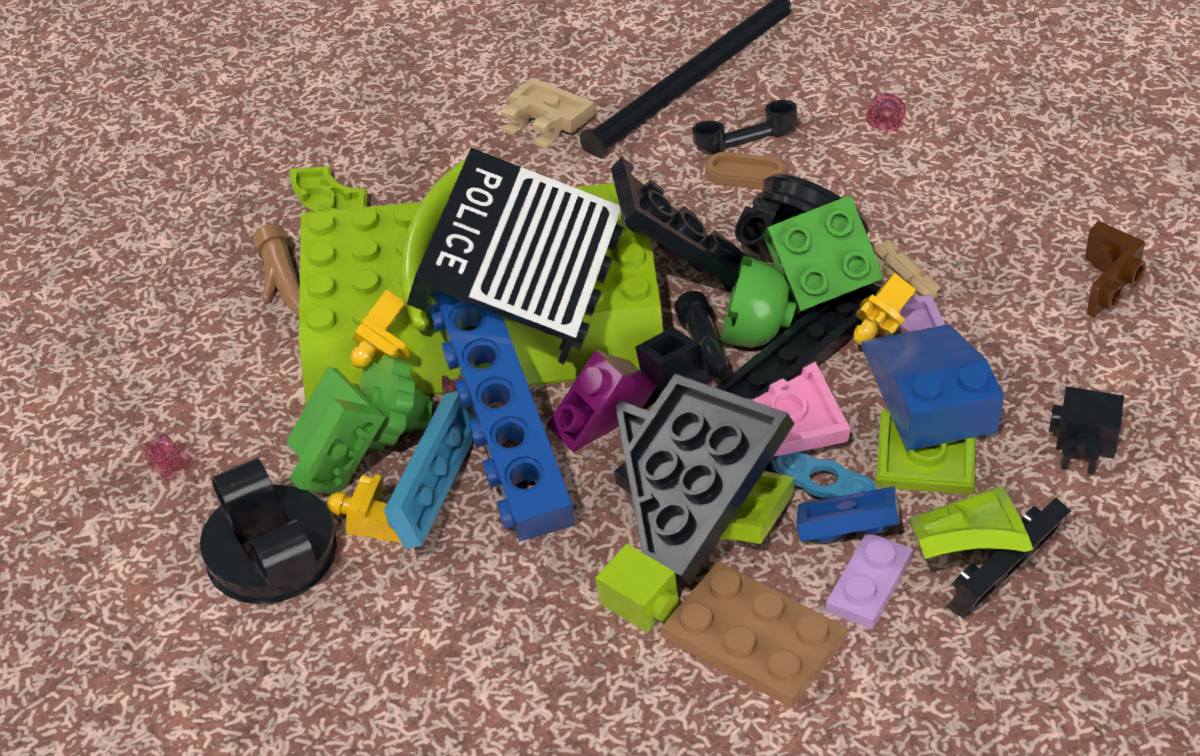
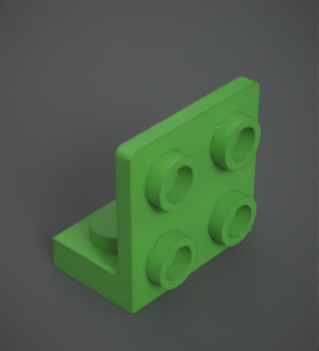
M850 196L769 226L762 234L775 267L784 275L789 285L788 300L796 303L795 315L808 311L818 304L875 283L883 278L882 271L854 201Z
M328 367L287 439V444L300 457L289 479L301 490L328 494L343 491L385 419V416L337 368Z

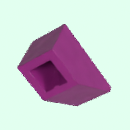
M595 350L546 425L572 452H575L619 427L615 406L619 400L643 408L657 386L631 361Z

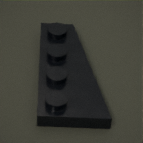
M621 157L610 169L622 213L621 219L625 226L636 234L643 233L655 240L658 246L666 253H676L683 257L699 273L705 274L707 272L719 279L722 285L732 292L733 286L735 287L736 281L738 282L739 274L737 273L742 258L748 255L716 230L708 235L696 214L685 206L677 211L663 196V188L651 179L644 185L632 175L631 172L634 166Z

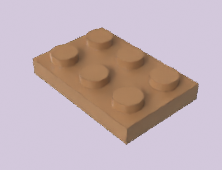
M717 561L660 627L662 638L790 708L795 706L848 638L847 627L720 561Z

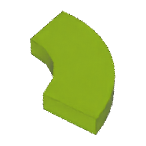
M330 166L290 169L293 192L299 202L311 212L368 207V190L350 188L338 183L331 175Z

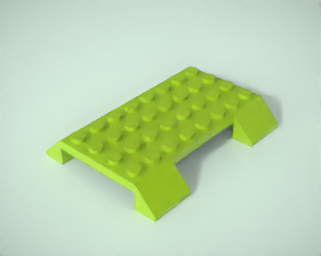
M614 183L574 187L619 205ZM421 202L301 213L299 349L306 405L328 367L337 368L360 391V380L364 372L367 371L368 366L357 368L351 363V352L354 347L359 345L353 340L354 333L386 289L404 301L401 283L403 245L410 222ZM621 211L616 224L624 226L615 251L607 249L605 253L606 256L613 258L604 283L596 281L593 287L601 290L599 300L592 317L584 314L582 322L590 324L581 349L571 348L564 365L558 363L562 351L559 349L562 341L561 338L502 316L528 386L576 381L595 350L629 360L640 370L635 347L663 332L661 304L651 238L643 233L636 234L629 230L621 219ZM432 297L429 298L426 305L430 318V324L426 329L418 330L413 326L406 304H404L403 309L387 330V332L405 343L411 350V355L403 361L410 364L409 378L414 379L415 388L421 389L423 394L427 396L455 392L454 382L461 380L458 368L449 370L443 354L441 343L448 341L445 331L436 333L428 309V306L436 304L435 298ZM469 326L464 328L463 330L470 331L477 327ZM376 355L372 357L373 361H380V358ZM484 363L476 366L475 368L484 369L488 368L492 364Z

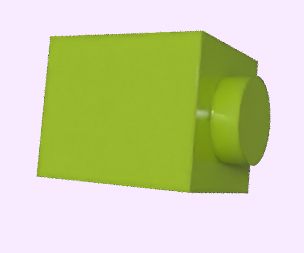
M626 544L595 577L599 603L646 633L658 621L666 622L679 603L675 571L629 544Z

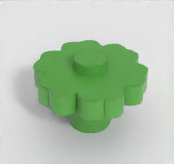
M383 355L379 362L372 361L360 380V392L385 416L383 423L368 449L382 451L386 445L393 446L403 432L422 431L429 423L432 414L431 398L424 395L421 389L415 388L414 379L409 378L410 364L389 355Z

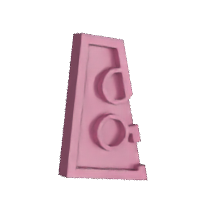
M816 362L804 367L801 375L788 382L781 379L771 384L767 393L752 400L787 412L795 423L774 457L848 442L851 429Z

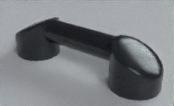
M790 100L772 101L765 107L766 122L728 133L724 132V125L718 121L699 122L692 128L693 142L699 148L716 154L725 152L727 148L765 137L774 136L778 138L788 133L797 123V105Z

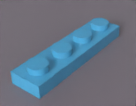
M457 391L443 395L384 509L389 526L395 530L405 549L423 545L473 442L468 421L475 419L469 407L462 408Z

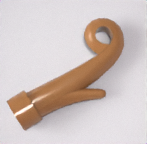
M274 223L263 225L253 235V243L264 264L265 285L262 301L269 304L277 288L290 310L299 316L300 284L289 252L291 248L290 241L281 225Z

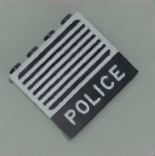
M470 148L416 272L407 305L424 311L432 291H439L561 338L562 341L559 349L562 351L558 363L564 365L571 348L581 349L590 324L582 322L583 316L586 314L592 317L601 294V290L593 287L596 281L604 283L613 259L605 255L606 250L615 251L624 226L616 224L621 211L620 205Z

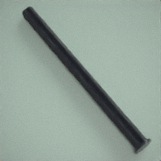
M771 0L593 130L587 129L583 131L580 135V143L583 150L600 159L604 157L606 149L791 13L789 7L791 5L790 0Z

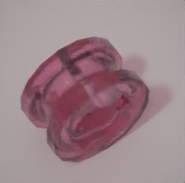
M879 94L874 98L866 113L868 125L871 128L889 132L897 131L906 115L905 104L894 94ZM883 110L890 112V116L882 115Z
M162 432L156 436L157 441L155 443L147 441L141 444V449L149 466L164 480L169 477L171 469L177 471L183 469L184 462L171 438Z

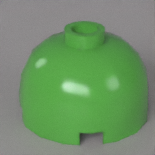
M743 256L737 273L739 274L738 282L736 281L735 287L733 286L722 327L724 330L720 337V342L736 347L754 348L764 346L772 341L780 327H790L796 303L788 301L789 285L784 275L775 266L762 260Z

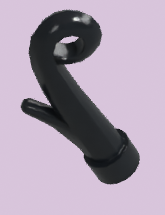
M685 292L679 296L674 305L678 321L688 331L691 339L699 343L702 361L710 375L714 378L723 379L728 373V363L712 320L713 310L706 295L702 292Z

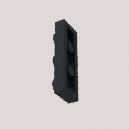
M1058 498L1053 499L1042 511L1036 506L1029 509L1021 520L1028 533L1033 550L1023 552L1009 549H988L984 554V557L988 560L980 568L971 563L952 583V586L958 591L947 608L964 619L1056 533L1071 510Z

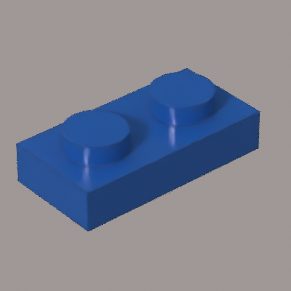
M891 486L798 504L796 525L800 541L814 540L818 543H826L840 538L842 534L858 531L876 534L886 531L891 525L900 524L899 501L896 488Z

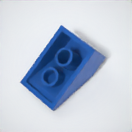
M950 324L862 341V350L906 451L997 433L1004 394L987 359Z

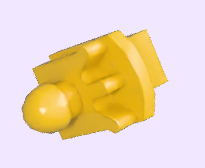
M896 273L890 275L875 296L872 294L861 302V307L855 316L863 322L861 325H857L854 330V341L862 346V341L876 339L875 335L877 333L882 337L889 334L893 335L905 321L899 312L916 289Z
M387 289L354 333L353 340L359 344L353 348L350 355V360L354 367L365 368L369 366L373 361L372 357L374 355L380 359L383 355H389L403 360L408 359L411 355V350L405 343L387 332L405 304L402 299Z
M375 474L374 477L361 475L352 497L347 496L345 492L332 493L327 499V506L332 513L338 516L346 515V534L402 543L395 530L388 524L384 512L387 503L380 502L384 485V477L382 475Z

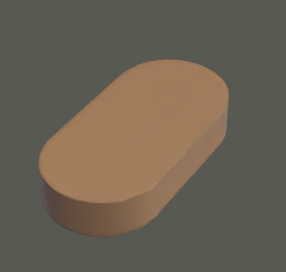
M719 152L710 156L705 162L706 178L714 184L762 190L765 178L774 174H786L784 163L770 156Z

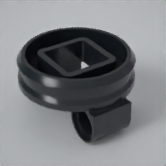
M787 174L771 175L763 180L764 187L760 193L755 195L752 201L753 207L745 206L735 227V237L757 259L764 262H773L762 235L767 227L829 204L842 197L818 184ZM857 209L867 234L869 232L867 220Z
M258 457L211 477L214 492L220 506L205 523L200 538V551L207 574L219 591L241 602L269 604L296 597L313 587L325 576L336 555L337 539L331 514L322 500L313 493L294 486L272 485L267 471ZM249 542L254 563L250 561L241 545Z

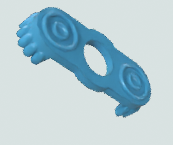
M802 452L773 457L769 472L795 477L794 485L802 487L809 494L821 498H833L877 489L876 484L864 475L845 469L835 461L818 459ZM817 471H828L837 477V481L834 484L822 486L814 483L810 476Z

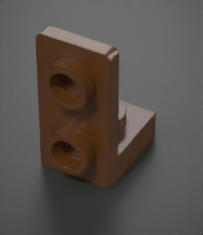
M1098 221L1089 230L1085 253L1086 260L1092 262L1096 268L1105 271L1091 286L1086 315L1093 318L1105 307L1108 309L1114 308L1122 295L1123 288L1128 283L1131 285L1137 284L1146 267V262L1142 260L1145 241L1101 221Z

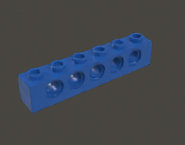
M433 290L436 304L428 306L431 320L436 333L445 331L448 341L441 343L449 370L458 368L461 380L454 383L462 408L470 406L472 408L475 419L469 420L468 423L476 448L485 446L489 459L483 460L482 464L490 488L500 487L504 500L497 501L496 503L505 530L514 527L520 542L575 526L571 499L503 317ZM469 326L477 327L470 331L463 330L464 328ZM484 363L492 364L488 368L484 369L475 368L476 366ZM498 401L506 403L499 408L488 407L490 404ZM512 440L521 442L520 445L513 448L502 446L504 443ZM530 480L536 482V485L528 489L516 487L522 481Z

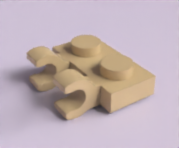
M531 78L509 95V104L502 109L501 115L509 118L510 121L502 128V131L515 136L527 126L528 120L532 117L536 119L532 124V128L541 131L540 136L533 141V144L546 149L558 139L561 130L572 134L595 116V102Z

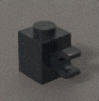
M674 327L635 347L640 371L657 386L651 394L656 400L674 374L706 385L711 382L710 376L704 371L699 343Z
M1066 386L1063 405L1053 404L1049 432L1058 434L1056 449L1062 450L1060 458L1062 469L1068 470L1070 460L1080 457L1088 462L1087 473L1094 474L1097 470L1099 456L1114 459L1121 427L1124 395Z

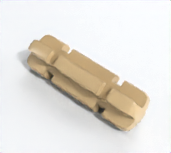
M885 240L882 244L878 243L874 247L878 264L882 267L888 266L886 271L890 275L896 273L916 289L912 294L913 297L930 294L933 299L938 297L939 285L929 275H926V272L902 252L891 240Z

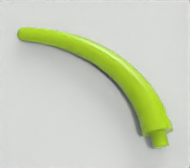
M466 159L449 170L426 194L413 215L404 240L401 260L402 291L410 320L418 330H424L430 324L427 307L422 311L407 305L408 297L416 272Z

